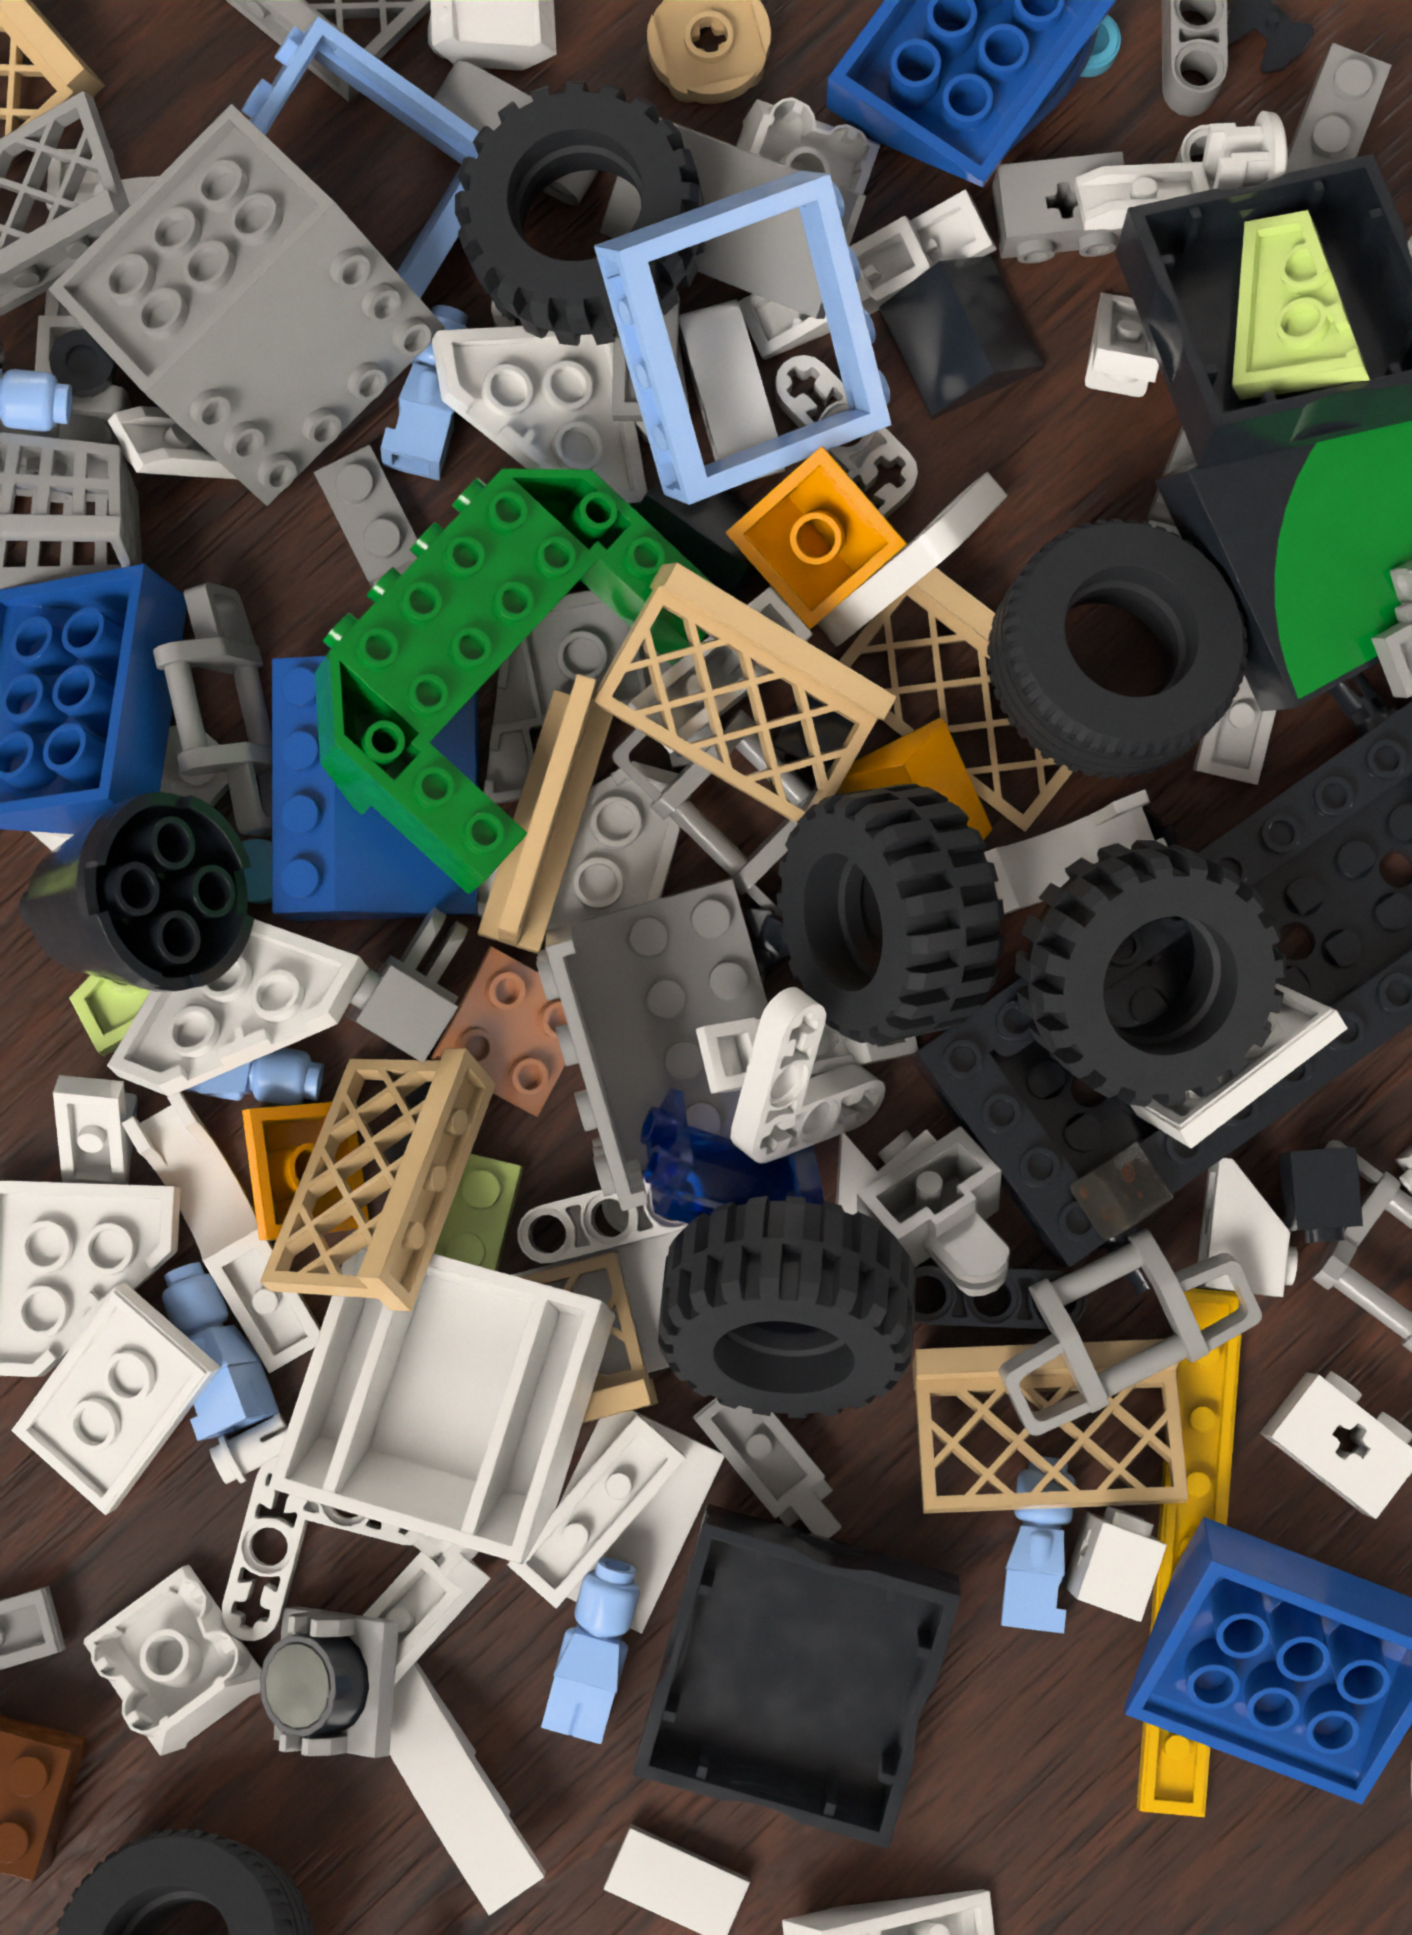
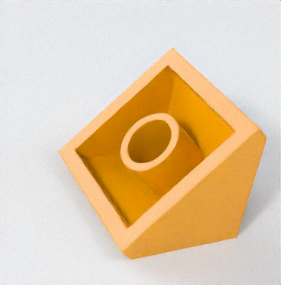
M823 446L815 451L725 532L809 629H812L907 545V542Z
M941 717L854 761L836 792V795L899 784H917L939 792L948 798V802L959 806L969 817L968 827L978 830L983 840L993 830L948 727Z
M332 1102L242 1110L260 1241L277 1240ZM357 1132L339 1144L334 1157L336 1162L359 1147ZM362 1168L346 1179L352 1192L364 1184ZM337 1186L317 1199L312 1212L314 1218L343 1199ZM366 1205L361 1209L366 1219L369 1221L368 1209ZM352 1215L328 1233L359 1229Z

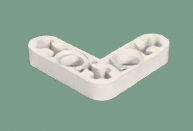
M806 355L792 357L784 362L778 370L775 380L776 401L783 412L799 428L815 423L811 417L816 415L817 405L804 393L796 398L790 396L792 391L791 377L794 375L802 381L810 376L816 379L813 392L824 406L827 405L831 396L838 400L824 410L818 421L849 409L843 383L824 363L815 357ZM886 427L863 436L860 442L854 446H837L827 450L855 483L860 484L863 493L875 484L878 476L877 465L881 464L883 467L890 469L897 464L902 468L899 477L901 487L896 488L893 484L887 483L874 494L873 503L880 506L878 510L886 519L910 497L914 490L918 474L916 461Z
M988 472L984 473L952 500L911 542L819 621L817 625L836 647L842 644L955 551L1008 495Z
M796 987L787 988L779 992L763 1011L731 1127L730 1138L732 1143L760 1164L773 1161L862 1126L875 1115L885 1096L884 1083L857 1063L848 1064L810 1078L825 1026L826 1012L823 1006Z
M278 1456L270 1458L261 1466L256 1476L222 1603V1619L225 1627L233 1636L241 1640L256 1641L266 1637L279 1626L283 1615V1607H286L308 1521L401 1545H412L404 1537L407 1532L402 1530L403 1528L381 1522L382 1527L370 1523L371 1519L359 1515L344 1517L338 1514L333 1507L293 1495L288 1496L283 1513L296 1512L295 1524L281 1516H260L262 1504L269 1509H273L276 1507L279 1491L268 1488L270 1476L273 1474ZM266 1527L275 1528L286 1537L288 1548L281 1562L265 1564L254 1555L252 1543L255 1534L260 1529ZM245 1568L258 1576L280 1577L278 1588L270 1582L264 1585L260 1605L265 1609H269L270 1615L269 1618H260L253 1627L245 1624L246 1614L236 1610L237 1602H245L251 1597L256 1583V1579H243Z

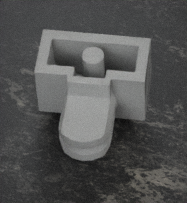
M436 907L426 916L399 960L390 955L385 963L378 961L373 970L368 969L350 1001L352 1005L345 1014L346 1017L422 1063L426 1060L458 1006L454 1005L458 996L443 988L437 982L468 931V927L458 921L454 922L439 942L421 973L415 970L446 918V913Z
M961 1126L857 1194V1212L872 1218L878 1229L886 1227L907 1251L914 1264V1268L931 1257L956 1286L969 1296H985L992 1293L1006 1279L1009 1268V1246L986 1221L987 1218L999 1211L1002 1170Z

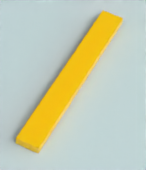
M1196 1288L1184 1292L1200 1331L1233 1313L1239 1306L1236 1292ZM1241 1334L1211 1350L1208 1355L1193 1363L1189 1362L1187 1358L1180 1361L1176 1369L1188 1500L1186 1503L1160 1504L1157 1539L1165 1543L1167 1547L1154 1582L1150 1634L1174 1569L1203 1517L1227 1526ZM1165 1433V1445H1167L1166 1433ZM1163 1459L1161 1487H1171L1169 1463ZM1143 1722L1137 1794L1138 1810L1205 1817L1210 1747Z

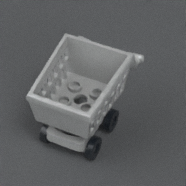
M85 329L72 330L62 335L54 343L49 355L50 369L52 374L56 376L58 383L70 384L72 386V412L69 424L56 423L53 429L42 432L8 428L3 425L0 419V590L142 564L139 494L121 451V444L108 423V419L115 412L134 408V405L127 390L114 381L117 363ZM0 340V369H2L5 353L4 346ZM2 369V378H3V375H4L5 372H6V370H3V369ZM16 496L32 497L31 514H13ZM51 502L63 503V515L50 514ZM86 502H95V515H86ZM9 541H28L25 567H5ZM42 541H61L60 566H40ZM75 542H95L94 565L74 566ZM108 542H111L121 565H108Z

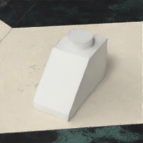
M1222 1158L1208 1168L1198 1262L1220 1253H1228L1242 1266L1253 1294L1283 1297L1284 1285H1293L1298 1262L1297 1248L1289 1246L1290 1231L1235 1161ZM1228 1275L1197 1286L1235 1292Z

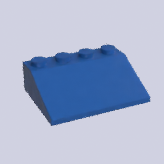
M884 0L828 77L826 108L876 142L984 187L1117 0Z
M139 564L0 590V829L75 834L113 805L124 799L149 792H160L172 714V702L165 672L157 669L153 650L157 646L166 643L182 641L187 605L184 594L147 565Z
M326 656L272 659V913L295 922L426 917L434 907L446 913V917L480 916L478 915L479 887L468 895L372 806L363 815L357 812L320 764L315 672ZM477 690L429 743L479 788Z
M1203 1517L1172 1574L1124 1705L1125 1715L1362 1805L1412 1724V1598Z

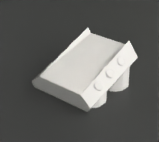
M430 0L431 15L428 24V44L434 53L441 58L449 60L453 65L456 61L462 60L479 68L523 71L557 54L554 0Z
M793 97L782 99L775 105L758 99L755 101L742 122L743 128L736 145L737 147L797 170L830 174L831 180L835 184L860 194L864 193L880 147L878 142L867 139L862 131L848 124L833 127L815 120L814 113L809 105Z
M190 1565L179 1568L84 1638V1644L91 1653V1661L98 1674L110 1681L122 1699V1715L132 1731L147 1736L160 1756L186 1748L187 1743L251 1695L260 1693L261 1668L241 1639L233 1636L227 1630L222 1619V1611Z

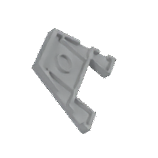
M591 590L565 595L500 665L487 776L484 793L496 804L520 799L534 755L530 731L542 728L553 691L557 690L571 695L576 676L580 674L596 679V692L631 629ZM642 644L632 662L646 658ZM667 661L659 663L662 675L672 667ZM648 666L626 672L612 697L628 706L631 700L652 684ZM710 725L697 734L703 739L711 737ZM675 751L671 754L668 752L671 770L686 767L691 762Z

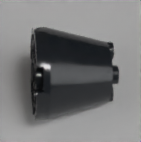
M149 792L132 796L113 805L47 854L36 867L31 877L28 891L20 899V913L24 922L31 926L36 940L45 953L70 972L85 973L154 992H176L203 987L214 982L230 970L242 954L249 940L255 917L247 915L248 893L244 869L250 868L251 864L236 831L214 807L193 795L183 797L172 793Z

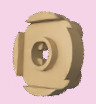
M663 0L656 9L654 16L652 14L648 24L647 42L649 59L659 80L669 88L672 96L678 101L684 103L716 104L732 100L744 94L749 88L756 86L763 78L771 46V27L767 12L760 0ZM711 27L714 35H725L727 41L719 44L718 50L715 52H706L703 48H696L692 42L700 39V29Z

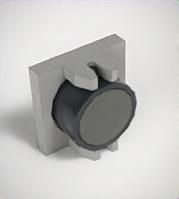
M300 1606L283 1607L281 1641L273 1645L266 1656L260 1676L261 1700L268 1718L274 1723L273 1740L280 1741L279 1751H301V1755L331 1756L349 1753L379 1758L390 1755L399 1621Z

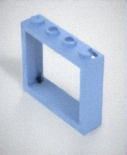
M319 16L304 32L295 26L291 29L274 57L283 64L274 81L270 84L261 79L241 110L250 117L249 121L266 135L310 62L314 59L461 165L466 157L470 156L475 159L478 157L473 144V140L479 133L476 129ZM460 169L397 271L419 298L422 297L459 236L458 231L461 226L455 215V194L459 191H464L458 178Z
M800 170L594 245L664 495L690 505L807 459L821 446L826 450H830L892 425L887 404L890 402V389L884 375L878 370L872 347L875 341L874 324L869 313L862 306L857 282L860 279V267L854 251L847 245L841 221L845 212L844 201L838 187L832 182L830 174ZM799 207L849 409L704 466L648 262Z

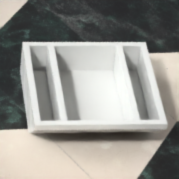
M368 1245L342 1264L341 1271L343 1275H358ZM436 1254L432 1255L412 1312L389 1310L377 1298L332 1295L268 1488L523 1565L557 1507L616 1315L602 1300Z

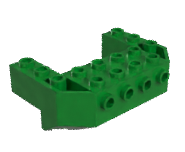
M501 469L487 485L477 477L452 504V507L460 514L445 530L435 521L409 549L417 559L408 569L401 574L394 567H391L366 595L374 602L371 608L359 620L349 612L323 640L331 650L315 672L320 764L357 812L363 815L372 806L468 895L489 878L523 840L527 832L429 742L579 580L631 628L653 590L649 587L661 565L679 563L712 583L593 470ZM662 607L650 628L655 651L658 654H663L689 647L683 619ZM697 628L701 641L707 634ZM684 657L669 660L667 662L673 667L677 662H679Z

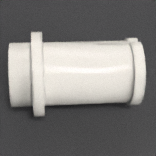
M280 1412L229 1440L225 1435L219 1437L220 1444L209 1449L213 1462L225 1484L236 1479L240 1484L247 1481L245 1474L261 1467L270 1458L279 1455L288 1429Z

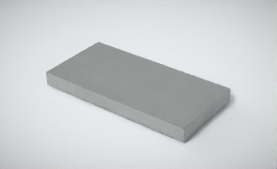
M673 122L682 135L685 149L691 151L697 169L704 205L800 171ZM617 176L599 232L612 238L630 233L641 210V199L637 189L619 176ZM835 184L844 201L845 212L841 221L847 245L849 246L866 195ZM799 207L705 241L704 253L695 255L697 272L813 318H825L826 314Z

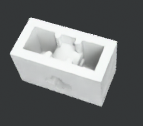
M1330 1371L1325 1379L1319 1374L1306 1372L1260 1434L1360 1513L1377 1519L1412 1473V1447L1408 1445L1412 1439V1433L1384 1412H1381L1377 1419L1372 1417L1356 1404L1362 1394L1334 1372ZM1337 1427L1348 1430L1352 1429L1349 1437L1357 1444L1352 1452L1341 1449L1337 1450L1340 1442L1332 1435Z
M1107 1506L1103 1517L1087 1511L1062 1586L1078 1600L1141 1622L1167 1545L1151 1535L1154 1525L1144 1521L1141 1517L1111 1506Z

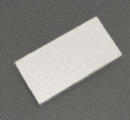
M631 1824L604 1884V1890L702 1935H728L750 1884V1878Z

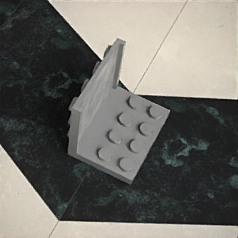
M232 104L48 289L155 404L266 506L286 489L427 348L438 330L445 329L443 324L341 208Z
M732 878L547 930L546 949L537 952L536 964L546 999L550 1001L560 998L567 1024L555 1027L566 1067L579 1063L586 1089L574 1092L584 1130L587 1132L598 1128L600 1137L592 1139L594 1147L592 1148L593 1160L604 1197L617 1193L622 1211L648 1204L642 1171L734 1145L730 1138L731 1127L741 1090L711 1094L696 1029L703 1026L753 1017L761 1019L763 1011L768 1005Z

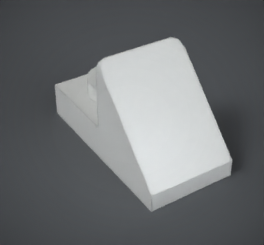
M1101 292L1086 369L1085 386L1091 389L1142 397L1146 393L1148 382L1155 383L1159 365L1132 298Z
M59 1075L53 1091L62 1183L128 1185L133 1142L121 1123L134 1115L135 1117L137 1116V1095L125 1093L124 1081Z
M907 1129L904 1130L877 1154L885 1164L876 1170L845 1133H842L839 1138L836 1204L842 1205L844 1212L854 1215L857 1213L858 1193L937 1142L927 1129L915 1138Z

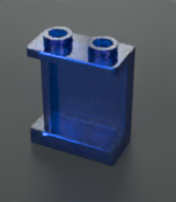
M674 1088L668 1090L659 1108L655 1106L650 1108L644 1119L640 1134L641 1143L646 1145L648 1160L644 1179L651 1187L653 1213L689 1224L703 1213L711 1216V1213L717 1206L734 1202L737 1206L747 1204L750 1198L768 1196L770 1201H786L787 1196L804 1197L806 1198V1203L822 1205L824 1202L814 1145L760 1164L734 1145L731 1139L688 1126L684 1092Z

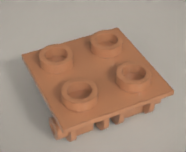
M490 946L430 1060L440 1061L445 1048L467 1049L496 1083L493 1094L538 1117L565 1066L555 1027L567 1024L561 1000L557 998L547 1001L537 971Z

